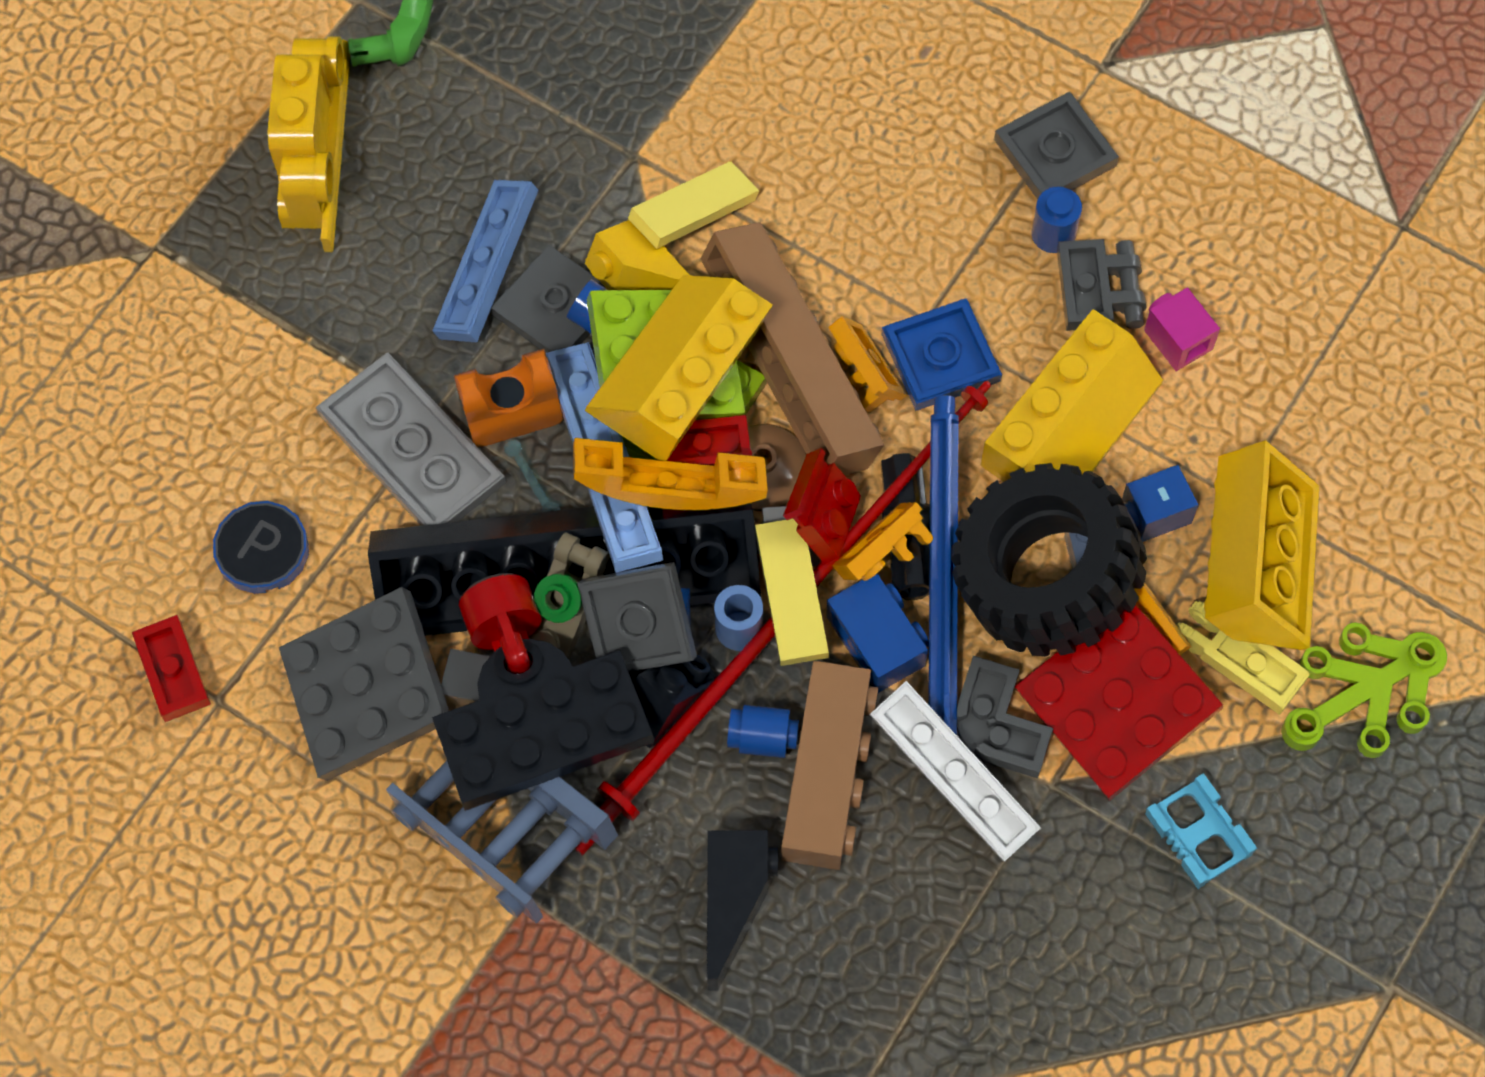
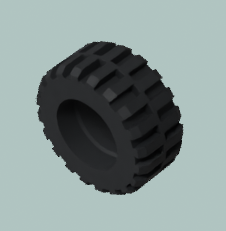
M1051 463L1035 465V471L1026 472L1024 468L1009 473L1011 478L1001 484L996 480L986 488L988 494L982 500L976 497L967 508L970 516L968 520L963 518L960 520L955 532L960 542H954L952 545L951 560L955 565L952 573L955 584L962 593L961 596L985 630L996 641L1002 640L1007 648L1017 652H1024L1027 647L1032 656L1047 657L1050 655V650L1056 649L1061 656L1075 653V646L1084 642L1087 647L1100 642L1099 634L1106 629L1114 632L1123 623L1120 617L1124 610L1128 612L1133 610L1139 599L1134 589H1141L1144 586L1147 573L1143 567L1147 556L1145 546L1140 538L1141 534L1120 495L1112 485H1106L1099 475L1092 471H1085L1082 474L1078 466L1061 464L1059 470H1055ZM1057 533H1076L1088 537L1086 549L1081 560L1071 572L1060 580L1041 587H1021L1011 584L1012 573L1018 559L1036 541Z

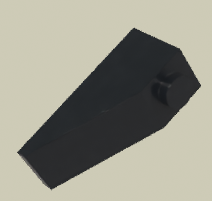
M707 830L708 991L719 990L768 893V876H778V846H768V830Z

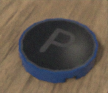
M270 501L249 502L232 510L219 524L213 539V557L224 579L237 589L253 594L267 593L266 590H272L276 587L281 589L289 585L303 571L309 556L307 533L299 517L286 506Z

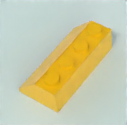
M683 275L589 402L585 411L657 460L667 461L753 339L773 304L734 278Z
M1092 309L984 442L980 466L1003 482L1011 478L1009 473L1024 468L1026 472L1035 471V465L1051 463L1055 470H1059L1061 464L1078 466L1082 474L1085 471L1093 472L1162 385L1163 378L1131 333Z
M1266 440L1218 456L1217 476L1214 481L1215 500L1213 518L1211 520L1212 536L1210 557L1208 559L1207 596L1204 602L1205 619L1232 640L1304 650L1310 648L1320 486Z

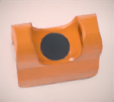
M544 349L522 355L521 362L518 365L505 371L483 375L479 374L476 369L454 375L456 388L463 405L471 437L477 447L488 446L549 428L563 420L556 384Z

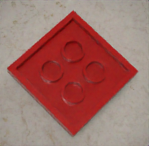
M1136 605L1131 612L1126 610L1122 612L1120 617L1123 623L1114 632L1106 629L1098 635L1101 640L1100 642L1090 647H1087L1085 642L1076 645V652L1060 656L1058 652L1055 653L1015 686L1016 691L1046 726L1053 728L1052 734L1109 801L1223 709V704Z

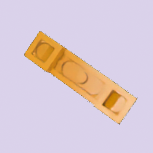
M574 438L573 479L596 492L621 501L662 509L709 510L756 502L765 499L768 493L765 457L718 453L715 465L709 466L623 457V443Z

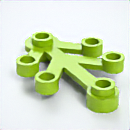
M1350 623L1344 628L1339 637L1341 649L1353 656L1366 652L1395 661L1380 669L1332 658L1330 653L1320 646H1312L1304 652L1300 660V666L1309 671L1310 675L1308 678L1320 679L1327 677L1354 683L1355 685L1313 710L1297 708L1291 711L1282 725L1281 733L1283 740L1289 747L1295 750H1310L1319 742L1325 726L1369 700L1365 727L1357 739L1359 751L1369 758L1380 757L1390 744V736L1385 728L1392 686L1408 677L1406 702L1397 714V724L1404 732L1417 734L1424 729L1430 719L1429 710L1425 706L1429 679L1439 675L1447 662L1445 646L1434 635L1416 632L1400 641L1373 635L1361 623ZM1347 634H1358L1362 638L1363 644H1352L1348 640ZM1421 648L1426 650L1430 654L1431 659L1421 660L1416 655L1415 649ZM1308 658H1320L1324 667L1321 669L1313 668L1308 663ZM1405 712H1416L1421 718V723L1413 724L1409 722ZM1300 719L1309 721L1312 724L1313 731H1301L1296 722ZM1367 735L1378 737L1381 741V747L1373 748L1369 746L1365 737Z

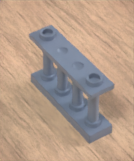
M447 760L412 797H409L394 783L386 789L396 805L391 812L405 827L414 831L419 826L498 892L495 897L496 900L511 915L518 918L523 912L536 924L543 918V915L531 895L580 842L586 844L591 839L605 850L618 836L609 816L560 777L527 788L531 791L529 794L531 800L480 854L460 838L496 800L467 811L462 807L446 825H443L426 811L454 782ZM554 811L558 812L566 819L564 822L566 829L516 883L496 868L498 863L545 813L551 815Z

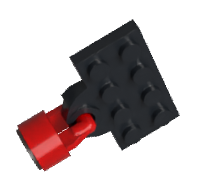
M511 573L495 574L477 581L464 592L459 601V608L471 642L477 648L485 650L494 649V652L483 664L478 678L479 701L432 717L465 811L654 743L652 731L620 650L573 667L565 653L554 645L545 641L529 639V636L540 626L541 615L535 604L529 583L522 576Z

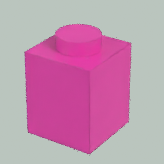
M1187 287L1175 295L1171 293L1164 294L1151 304L1144 331L1177 372L1214 349L1220 328Z

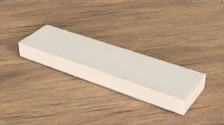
M907 681L869 714L1003 862L1041 828Z

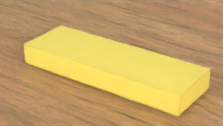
M729 161L632 207L628 219L658 249L754 202L759 189Z
M794 519L755 525L781 666L829 658L809 547L797 533L798 524Z

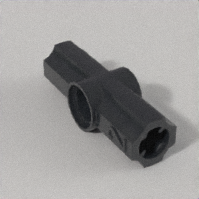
M910 453L893 454L890 458L881 460L883 493L914 460L915 456H912ZM923 466L882 512V519L900 503L917 502L922 508L919 512L923 517L921 522L930 532V504H926ZM905 535L907 549L913 554L914 558L911 561H900L890 551L892 584L899 592L901 598L905 600H919L929 595L930 544L922 545L914 535Z

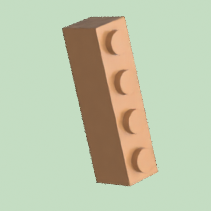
M813 661L782 842L781 861L840 870L842 855L852 856L857 827L847 825L850 807L860 809L864 779L855 778L857 761L867 762L871 733L862 732L864 717L876 709L879 687L870 686L871 669Z

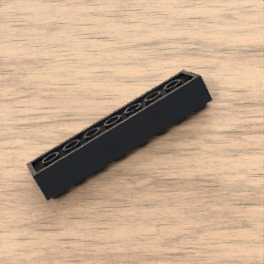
M752 503L709 510H674L647 507L662 550L663 561L629 570L674 562L680 588L690 589V606L715 603L717 596L724 589L733 585L748 586L761 597ZM594 506L371 531L368 559L375 600L400 587L411 591L424 634L428 636L467 631L459 608V601L471 585L488 576L502 573L522 576L528 581L534 597L537 585L549 573L554 560L555 548L565 532L580 538V544L590 549L597 546L608 551ZM611 557L603 575L616 573ZM573 562L570 572L582 577L584 567Z

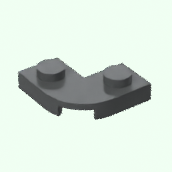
M973 655L957 706V730L962 742L976 757L987 763L1038 779L1053 728L1006 714L1020 670Z

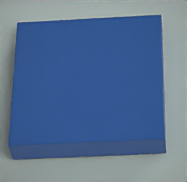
M967 298L882 327L881 335L915 411L934 405V398L937 396L958 397L961 396V392L967 386L978 389L984 381H989L991 385L1001 382L1002 373Z

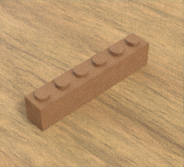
M761 222L715 231L700 258L709 276L734 278L773 304L759 330L748 344V348L805 453L808 454L822 448L826 452L823 458L828 465L835 463L844 475L867 470L884 446L879 429L870 420L860 402L856 388L850 384L840 366L836 352L830 348L818 326L816 316L809 310L798 290L796 280L789 274L781 260L776 244L769 238Z

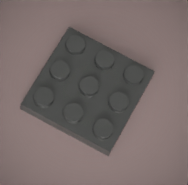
M403 587L279 647L317 777L326 781L333 779L435 730L436 727L432 717L449 711L411 591Z

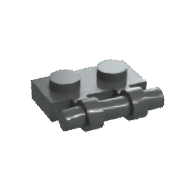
M1104 239L1058 242L1057 257L1066 331L1076 330L1092 309L1111 321H1114L1113 312L1120 311L1122 314H1125L1126 327L1129 329H1137L1144 325L1143 311L1147 308L1145 293L1139 289L1138 275L1142 272L1140 257L1135 255L1134 243L1132 241L1123 240L1116 244L1117 254L1106 255ZM1115 275L1120 278L1121 291H1110L1108 276Z

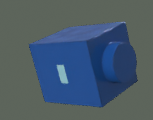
M1179 465L1127 483L1122 496V501L1141 534L1142 542L1192 524L1198 508V503Z

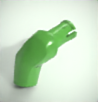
M402 0L398 15L390 24V29H387V34L348 39L353 67L392 60V64L397 63V66L410 62L416 54L428 28L433 0Z

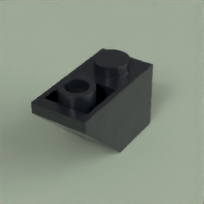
M697 655L693 661L650 668L638 674L634 681V688L654 738V743L646 745L649 749L662 739L718 677V674L711 669L709 663L701 656Z

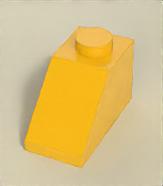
M630 220L596 233L584 263L590 269L592 275L607 290H672L683 275H689L664 246L656 249Z

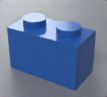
M877 573L869 580H861L827 599L826 617L858 667L871 669L870 685L872 687H879V693L925 667L929 640L920 624L916 621L910 623L901 610L904 608V603L892 583L885 585Z

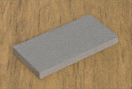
M388 352L316 406L318 415L420 526L458 522L506 484L505 476Z

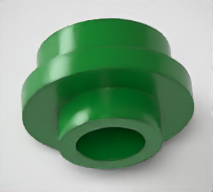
M561 573L552 574L542 579L536 587L534 594L535 604L539 613L548 621L563 623L574 618L581 610V593L578 583L572 577ZM553 590L562 594L564 600L562 607H557L551 602Z

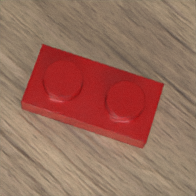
M178 615L131 632L159 712L165 722L211 705Z

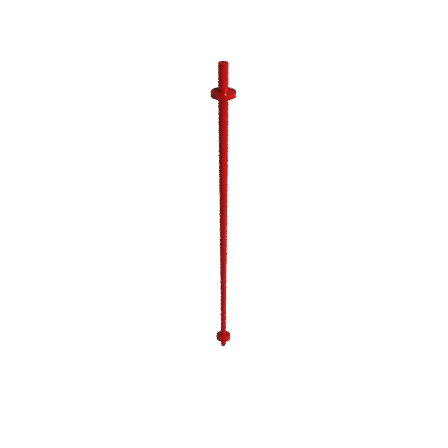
M984 381L978 389L967 386L961 392L965 403L955 413L959 416V423L972 408L982 412L988 406V400L984 395L991 387L989 381ZM930 442L849 530L840 557L853 547L930 458ZM839 558L825 564L821 561L813 570L816 588L833 570L832 565ZM772 617L617 788H614L605 781L597 787V791L606 800L599 808L609 816L612 823L620 814L631 821H634L640 815V812L631 801L774 638ZM591 839L586 844L580 842L574 850L583 856L595 842Z

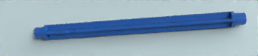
M943 395L934 398V414L930 417V533L933 536V540L930 543L928 705L957 735L958 587L955 584L952 573L955 565L951 560V550L954 542H958L955 532L958 527L959 416L955 414V397Z

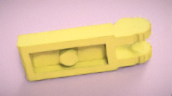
M1195 601L1188 609V613L1197 623L1210 632L1217 634L1211 641L1187 624L1179 622L1176 626L1192 646L1188 650L1193 654L1201 655L1200 659L1280 715L1308 679L1309 671L1273 646L1232 640L1205 619L1204 602Z

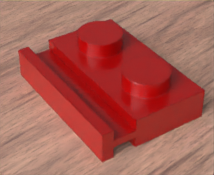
M819 448L806 454L783 516L786 520L793 518L798 524L797 533L825 564L840 557L861 494L857 491L855 484L849 478H846L835 463L829 465L823 459L826 452Z

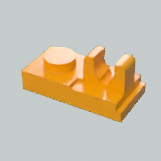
M841 316L828 327L837 341L833 344V347L838 356L847 365L851 366L854 364L858 369L848 378L850 384L857 391L863 386H869L865 398L860 401L866 412H872L887 399L890 401L895 399L901 401L907 396V393L860 323Z
M917 502L900 503L832 565L843 580L862 579L867 581L885 566L886 562L883 558L890 551L900 561H911L914 556L907 549L905 535H914L922 545H928L933 540L932 534L921 522L923 517L919 512L922 508Z

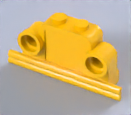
M340 36L295 38L292 44V54H276L268 120V146L278 174L277 209L282 228L321 229L320 239L324 252H333L351 56L348 41L342 40Z

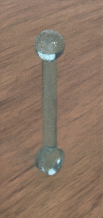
M515 439L508 440L505 443L504 451L509 457L515 459L541 503L542 512L560 510L556 503L550 502L521 453L522 444Z

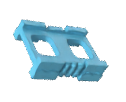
M1204 773L1196 777L1194 782L1158 804L1154 803L1149 806L1145 813L1162 838L1167 836L1166 843L1172 845L1171 850L1173 852H1178L1176 855L1177 859H1183L1181 866L1197 889H1200L1206 883L1244 859L1246 860L1251 857L1257 850L1256 845L1241 824L1234 827L1232 819L1222 805L1219 806L1217 804L1221 797ZM1189 795L1199 805L1204 813V817L1189 827L1182 829L1173 821L1167 812V807L1183 796ZM1213 836H1219L1229 847L1233 857L1216 869H1208L1196 853V847Z

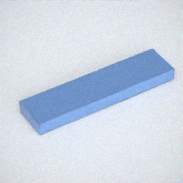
M494 180L432 330L440 340L478 342L538 193V189L532 181Z

